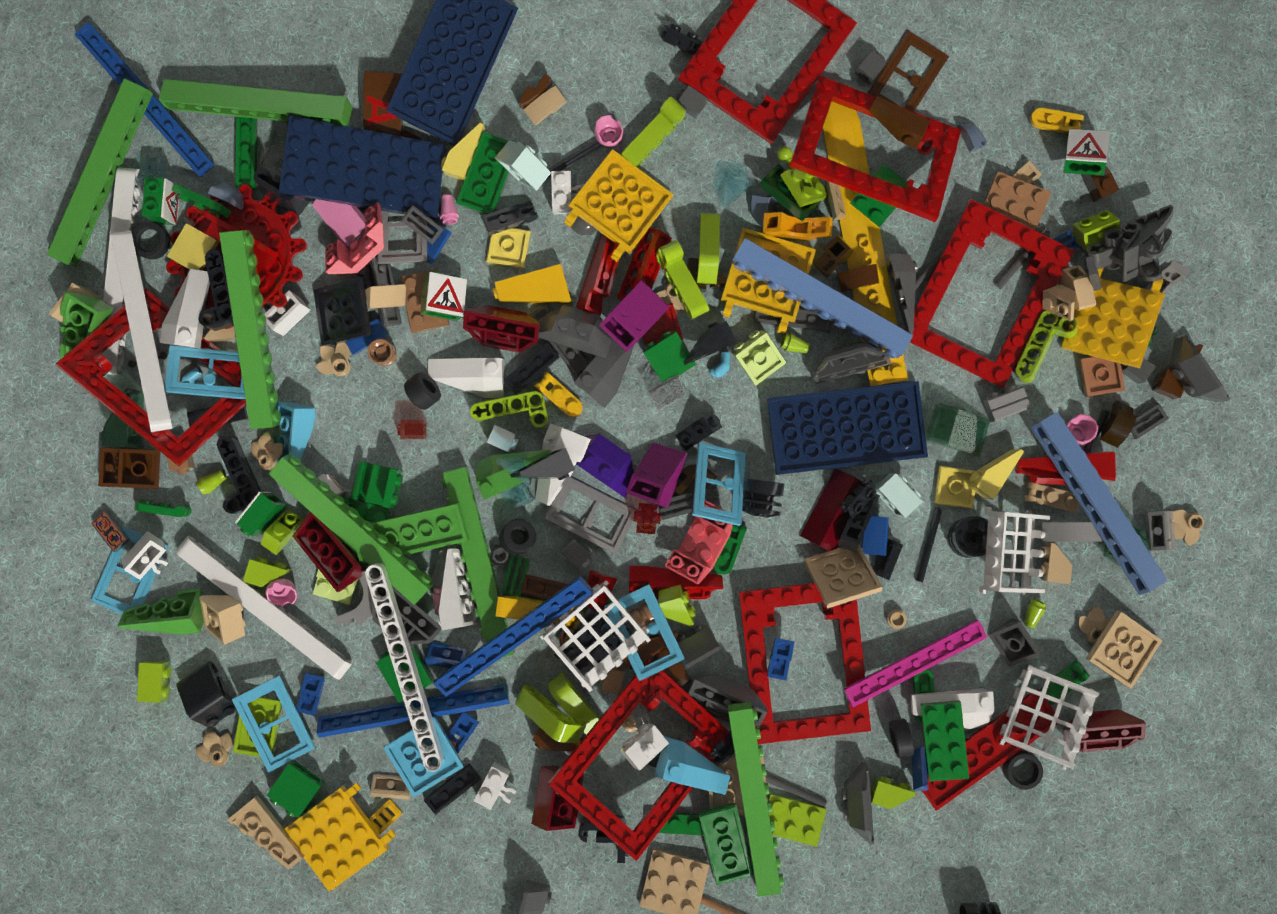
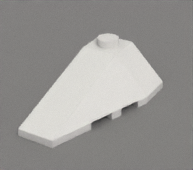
M190 269L162 323L160 343L201 348L204 326L199 323V314L206 309L210 284L207 271Z
M503 358L428 359V375L433 380L483 398H504L505 360Z
M550 423L543 440L542 450L553 452L566 448L574 466L576 462H581L591 439ZM538 479L535 500L550 506L562 489V483L565 479Z
M447 549L438 622L442 630L478 624L475 614V602L472 599L470 600L468 594L470 585L463 577L465 568L459 549Z
M981 688L911 694L912 714L922 717L921 703L960 700L964 728H982L988 725L994 713L993 691Z

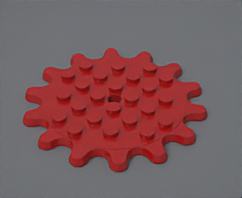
M247 184L241 185L238 189L242 193L244 200L242 210L218 201L210 195L211 200L222 204L231 211L228 218L220 215L219 219L240 231L250 230L255 240L279 254L270 270L257 264L256 271L260 277L259 290L263 297L262 309L267 303H272L279 308L284 307L287 304V298L282 292L284 284L288 281L298 282L303 278L302 270L293 265V258L298 253L304 252L307 249V243L302 238H292L290 236L291 229L298 223L297 214L293 211L283 215L277 214L276 207L278 203L269 199L266 195L262 200L255 201L252 188ZM195 206L189 207L186 211V216L190 220L191 226L205 234L211 223L210 220L204 217L209 209L202 211ZM180 231L172 233L170 237L172 244L175 243L181 233ZM219 242L216 250L222 252L221 243ZM174 260L169 261L166 265L168 273L180 274L182 276L183 284L190 269ZM182 284L175 290V292H174V297H175V298H176V296H177V294H178V292H179V290H180ZM210 284L206 309L215 307Z

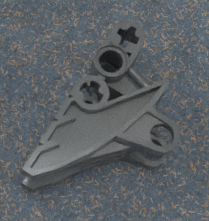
M1170 204L1160 208L1158 211L1148 213L1146 216L1138 217L1134 221H1128L1122 225V231L1119 229L1107 230L1104 233L1103 240L1095 242L1086 248V257H1094L1097 269L1105 267L1109 270H1115L1123 266V282L1137 275L1150 282L1159 280L1162 277V270L1158 258L1163 255L1172 239V231L1164 229L1172 219L1174 207ZM1123 238H1126V239H1131V240H1130L1129 243L1127 244V243L1124 242L1122 239H1123ZM1149 272H1156L1157 274H1156V275H1148L1147 273H1149Z

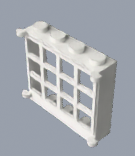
M986 507L984 513L989 516L984 586L979 587V592L982 594H986V590L1020 592L1022 595H1026V593H1045V589L1031 588V576L1041 577L1043 575L1041 569L1032 568L1033 557L1042 558L1044 551L1033 549L1034 538H1044L1046 535L1044 531L1035 530V519L1050 520V516L1034 515L1030 510L1025 511V514L991 511L992 507ZM1007 516L1014 517L1013 531H1006ZM1019 517L1026 518L1025 532H1018ZM1006 535H1013L1012 550L1005 549ZM1018 536H1025L1024 550H1017ZM1004 553L1011 554V568H1003ZM1016 554H1023L1022 569L1015 568ZM1003 572H1010L1009 587L1002 586ZM1015 572L1022 573L1021 587H1014Z
M607 580L601 585H595L590 596L577 604L570 612L567 611L560 616V620L555 625L553 623L549 624L540 636L579 679L582 687H585L589 692L593 690L592 685L599 679H605L607 673L613 667L620 666L623 663L622 660L630 653L634 654L640 644L645 640L647 643L650 641L647 635L649 630L647 628L643 630L606 587L609 584ZM604 591L613 602L602 611L594 602V599ZM591 603L599 614L588 623L579 612ZM614 606H617L625 617L614 625L606 616V613ZM576 615L585 626L573 635L565 624ZM603 617L611 628L600 637L591 626ZM629 620L637 631L626 639L617 628ZM560 628L570 637L561 647L550 637ZM588 629L597 640L585 649L577 638ZM615 631L623 643L612 651L603 640ZM574 642L582 653L571 662L563 650ZM598 644H601L609 655L597 663L589 652ZM586 656L594 667L583 676L575 664Z
M1028 664L1027 669L1022 670L1019 678L1022 681L1021 687H1016L1013 698L1016 701L1014 706L1010 705L1007 711L1008 723L1007 725L1004 723L1002 725L999 735L1003 737L1000 744L1004 746V743L1007 742L1061 764L1062 770L1065 771L1067 767L1074 768L1075 764L1073 762L1080 750V742L1086 732V725L1089 716L1092 715V707L1095 699L1099 696V692L1049 674ZM1032 674L1046 679L1042 692L1027 687ZM1050 681L1064 686L1060 699L1046 694ZM1068 688L1083 693L1078 707L1064 701ZM1025 691L1040 696L1036 709L1021 704ZM1044 698L1058 703L1054 717L1039 711ZM1062 705L1076 710L1072 724L1058 719ZM1019 708L1033 713L1029 727L1015 722ZM1038 715L1052 721L1048 734L1033 729ZM1056 723L1070 728L1066 742L1052 736ZM1013 725L1027 731L1023 743L1009 738ZM1031 733L1046 738L1042 751L1027 745ZM1050 740L1064 745L1060 758L1046 753Z

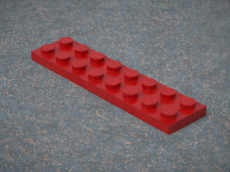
M1030 693L1023 698L1021 704L1036 709L1040 696ZM1044 698L1039 711L1054 717L1055 711ZM1019 708L1015 722L1029 727L1033 713ZM1008 709L990 721L988 725L965 739L969 779L929 782L928 777L929 789L922 792L936 811L1022 750V748L1007 742L1004 743V746L1000 744L1003 737L999 735L1003 723L1007 725L1009 717L1006 716ZM1038 715L1033 729L1046 733L1049 731L1052 721ZM1013 725L1009 738L1023 743L1027 731ZM1031 733L1027 745L1031 744L1041 736Z

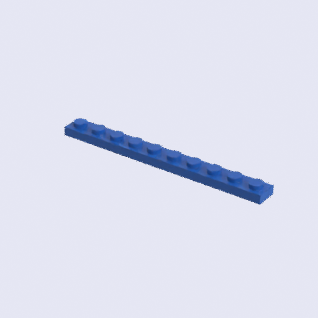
M87 22L74 34L118 85L125 78L148 89L90 22ZM152 95L144 113L145 116L196 174L202 177L215 164L160 101Z
M579 576L434 680L433 684L447 697L593 593V589Z
M507 684L451 693L447 697L440 695L426 698L432 717L510 704ZM418 700L412 701L415 708L421 707V703ZM395 703L318 717L317 735L321 738L410 722L405 703Z

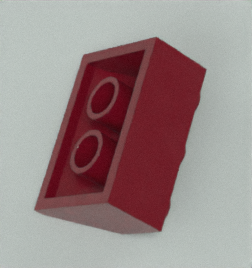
M541 766L531 824L545 831L572 829L576 825L578 810L547 784L561 766ZM584 773L577 780V782L581 786L583 784Z

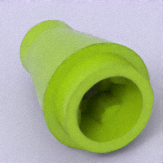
M785 333L782 337L780 348H783L784 351L807 354L810 343L805 342L792 333Z
M220 469L217 472L200 477L195 483L201 493L205 495L207 493L210 494L227 478Z
M1031 598V601L1027 604L1024 625L1035 629L1037 623L1047 610L1045 608L1047 604Z

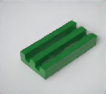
M511 555L502 588L503 593L521 597L525 574H527L530 559ZM514 559H515V560H517V564H516V568H515V572H514V576H513L511 588H510V590H509V589H507V586H508V583H509V579H510V575H511V571H512V567H513V563H514ZM521 561H523L525 564L517 592L514 589Z

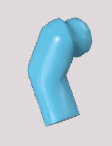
M721 352V363L710 369L711 376L719 378L729 371L730 352Z
M195 367L182 377V382L195 384V379L203 375L199 367Z

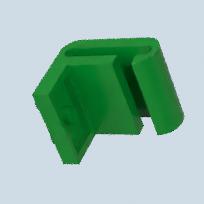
M884 163L872 175L902 188H905L907 182ZM860 193L850 202L852 206L879 228L896 209L894 206Z
M358 461L350 499L361 500L386 508H396L404 470Z

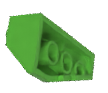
M69 291L65 292L60 307V315L63 316V326H60V333H63V344L60 345V359L106 322L111 316L113 307L97 297Z
M550 450L494 454L478 461L476 484L483 500L531 480V478H511L510 474L551 453Z
M201 588L182 590L177 592V596L170 598L162 597L159 598V602L150 605L144 603L124 610L118 627L180 635L200 633L204 620L199 597L203 595V591Z

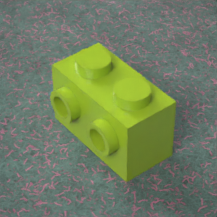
M1109 210L1101 211L1094 216L1081 219L1072 224L1075 242L1084 250L1089 245L1103 240L1104 233L1107 230H1121L1120 219Z
M145 660L139 662L137 702L161 703L168 700L170 695L168 682L172 671L169 666L170 661Z

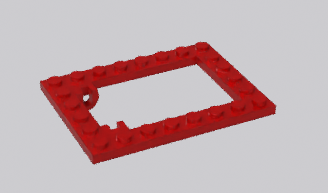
M734 0L679 75L678 81L687 87L688 85L707 97V101L772 145L819 79V76L824 72L857 25L856 21L825 0H787L828 28L829 31L778 102L766 95L762 104L756 109L718 82L726 66L716 59L758 0Z
M820 75L789 166L936 222L940 214L961 130L906 109L930 120L925 134L917 146V151L922 155H929L933 151L934 155L926 184L921 183L919 188L913 187L914 180L909 179L905 184V188L824 158L814 153L831 101L874 117L869 110L876 97ZM925 142L930 144V146L925 147L923 145Z
M972 199L969 200L914 308L913 337L909 343L1000 388H1004L1044 311L1042 308L1043 291L1057 286L1062 276V269L1067 267L1075 250ZM990 233L1033 253L1034 256L1030 258L1025 271L1037 277L994 362L927 329L969 245L971 244L982 249L985 245L984 240Z
M145 288L144 294L152 333H155L159 328H162V323L170 308ZM124 306L56 362V365L180 467L246 405V399L222 397L179 438L169 430L151 432L147 412L103 377L112 370V365L102 353L130 330L126 307ZM202 335L201 348L220 350L213 343L206 341ZM198 358L209 367L210 359ZM214 359L213 371L232 387L241 388V367L234 361Z
M814 583L739 591L749 687L756 692L768 709L761 725L755 726L760 729L761 739H757L758 744L871 731L868 700L855 707H851L847 699L849 713L773 721L769 679L766 677L767 661L763 627L776 626L774 608L822 602L825 620L839 619L846 687L864 678L865 669L857 599L827 609Z
M647 659L643 665L645 667L653 662ZM662 670L641 681L638 680L635 674L547 783L635 861L640 858L693 787L670 782L634 830H631L581 786L577 780L639 703L648 711H651L659 705L662 699L665 700L695 728L692 732L695 737L692 740L687 739L685 743L711 762L715 758L710 756V749L719 740L726 744L727 742L723 737L729 732Z

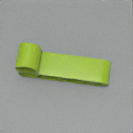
M672 96L669 97L661 106L660 113L628 145L621 156L638 168L651 154L650 151L652 149L655 150L665 140L664 137L668 136L677 127L676 124L683 121L686 109Z
M700 213L697 283L717 284L720 243V214Z
M674 240L658 248L656 257L684 310L692 320L708 312L709 307L682 259L684 253L680 243Z
M1047 310L1041 314L1016 367L1017 377L1022 383H1030L1035 379L1055 334L1064 338L1076 336L1078 327L1075 318L1069 321ZM1048 318L1055 319V321L1051 324L1045 323L1046 319ZM1067 324H1072L1074 326L1071 330L1063 329V327ZM1040 335L1047 336L1044 341L1037 340ZM1032 352L1039 353L1038 357L1034 359L1029 358V355ZM1028 369L1029 373L1023 375L1022 372H1026Z
M537 391L476 403L470 409L471 417L477 421H486L529 412L530 421L535 427L544 428L549 422L545 398ZM533 396H540L541 402L539 405L534 406L531 404ZM519 399L522 401V406L520 409L515 410L512 407V403L514 400ZM498 403H501L503 405V411L499 414H496L494 412V406ZM487 405H489L490 416L488 412L481 413V417L475 414L479 407L482 410H487ZM538 414H542L545 417V421L542 424L535 423V417Z
M561 672L548 683L550 693L569 716L579 717L587 723L584 733L587 735L600 716L578 693L572 681L565 677L566 674Z
M523 685L515 704L552 739L563 743H578L587 723L579 717L566 716L536 688Z

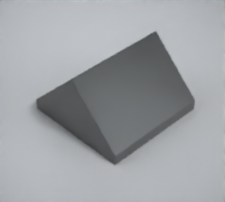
M1012 618L988 634L1009 667L1042 654L1019 620Z

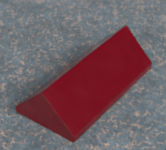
M835 469L800 536L827 551L837 549L841 535L850 517L848 511L846 513L841 511V502L848 495L855 497L852 491L859 484L860 480Z
M309 512L292 537L336 592H340L363 576L361 566L334 532L314 514Z

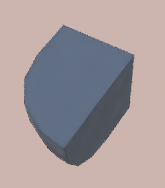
M966 123L957 125L961 130V135L969 153L987 145L984 135L978 127Z
M220 181L218 186H212L207 192L218 201L240 210L243 209V195L234 186Z
M760 194L752 195V216L762 227L764 213H774L777 210L778 201L771 195H768V197L760 196Z

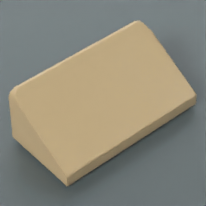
M827 181L825 189L829 195L827 198L833 221L846 218L840 186Z
M405 284L372 286L365 290L369 309L405 306Z
M373 774L370 789L372 797L410 800V791L400 776Z

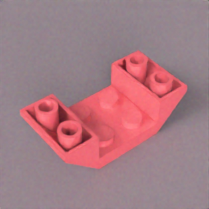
M378 202L366 209L364 213L366 231L358 241L355 240L350 245V248L338 239L326 247L325 267L328 274L358 273L384 249L381 206Z
M704 500L705 507L725 511L724 509ZM695 516L678 551L673 549L665 567L699 584L713 569L730 537L733 524Z

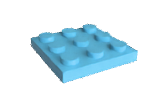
M435 716L432 718L444 754L443 763L437 771L431 772L425 769L413 729L383 747L413 798L465 766ZM426 721L420 724V726H427ZM424 738L426 745L433 744L430 738ZM429 757L431 763H438L436 757Z

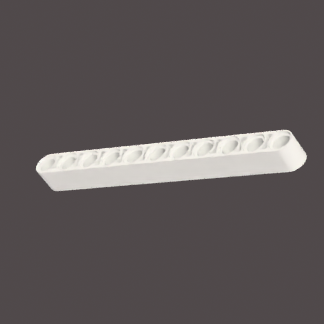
M117 168L110 233L132 231L137 225L136 215H138L139 200L137 199L140 196L141 181L139 179L142 178L140 169ZM111 234L103 298L105 303L113 307L110 317L125 306ZM126 334L102 353L112 365V370L107 374L121 375L122 373L121 365L123 366V347H125Z
M131 230L112 232L110 234L151 432L172 429Z
M187 536L175 551L179 557L225 593L240 601L244 608L331 676L339 680L352 665L349 659L346 660L342 653L334 647L331 648L330 644L319 635L318 637L315 636V632L306 625H301V621L289 612L286 613L283 607L270 603L267 600L266 594L260 589H255V585L243 582V578L240 577L237 571L229 565L226 566L225 562L214 553L213 555L210 554V550L200 542H195L196 539L191 536Z
M374 563L366 569V580L423 765L428 771H437L444 760L441 744L387 569L382 563ZM373 568L380 570V577L373 576ZM378 587L385 588V596L379 595ZM384 606L391 607V615L384 613ZM392 624L398 628V632L395 634L389 630V626ZM395 644H401L404 651L398 652L395 649ZM402 662L409 665L410 669L408 671L401 668ZM406 682H413L415 689H409ZM418 700L421 703V707L415 708L412 701ZM418 719H424L427 726H420ZM424 738H430L433 744L426 745ZM429 757H436L438 763H431Z

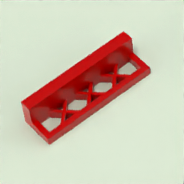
M208 212L204 216L211 221L205 234L220 243L219 233L240 231ZM254 239L253 251L257 258V264L270 270L279 254Z
M648 229L637 245L618 293V299L623 300L626 297L627 289L631 287L633 290L641 280L651 289L653 288L661 267L656 257L658 248L670 243L672 237L661 230ZM653 234L651 241L647 243L648 235ZM645 252V257L640 261L641 254ZM638 269L637 276L633 278L634 272Z

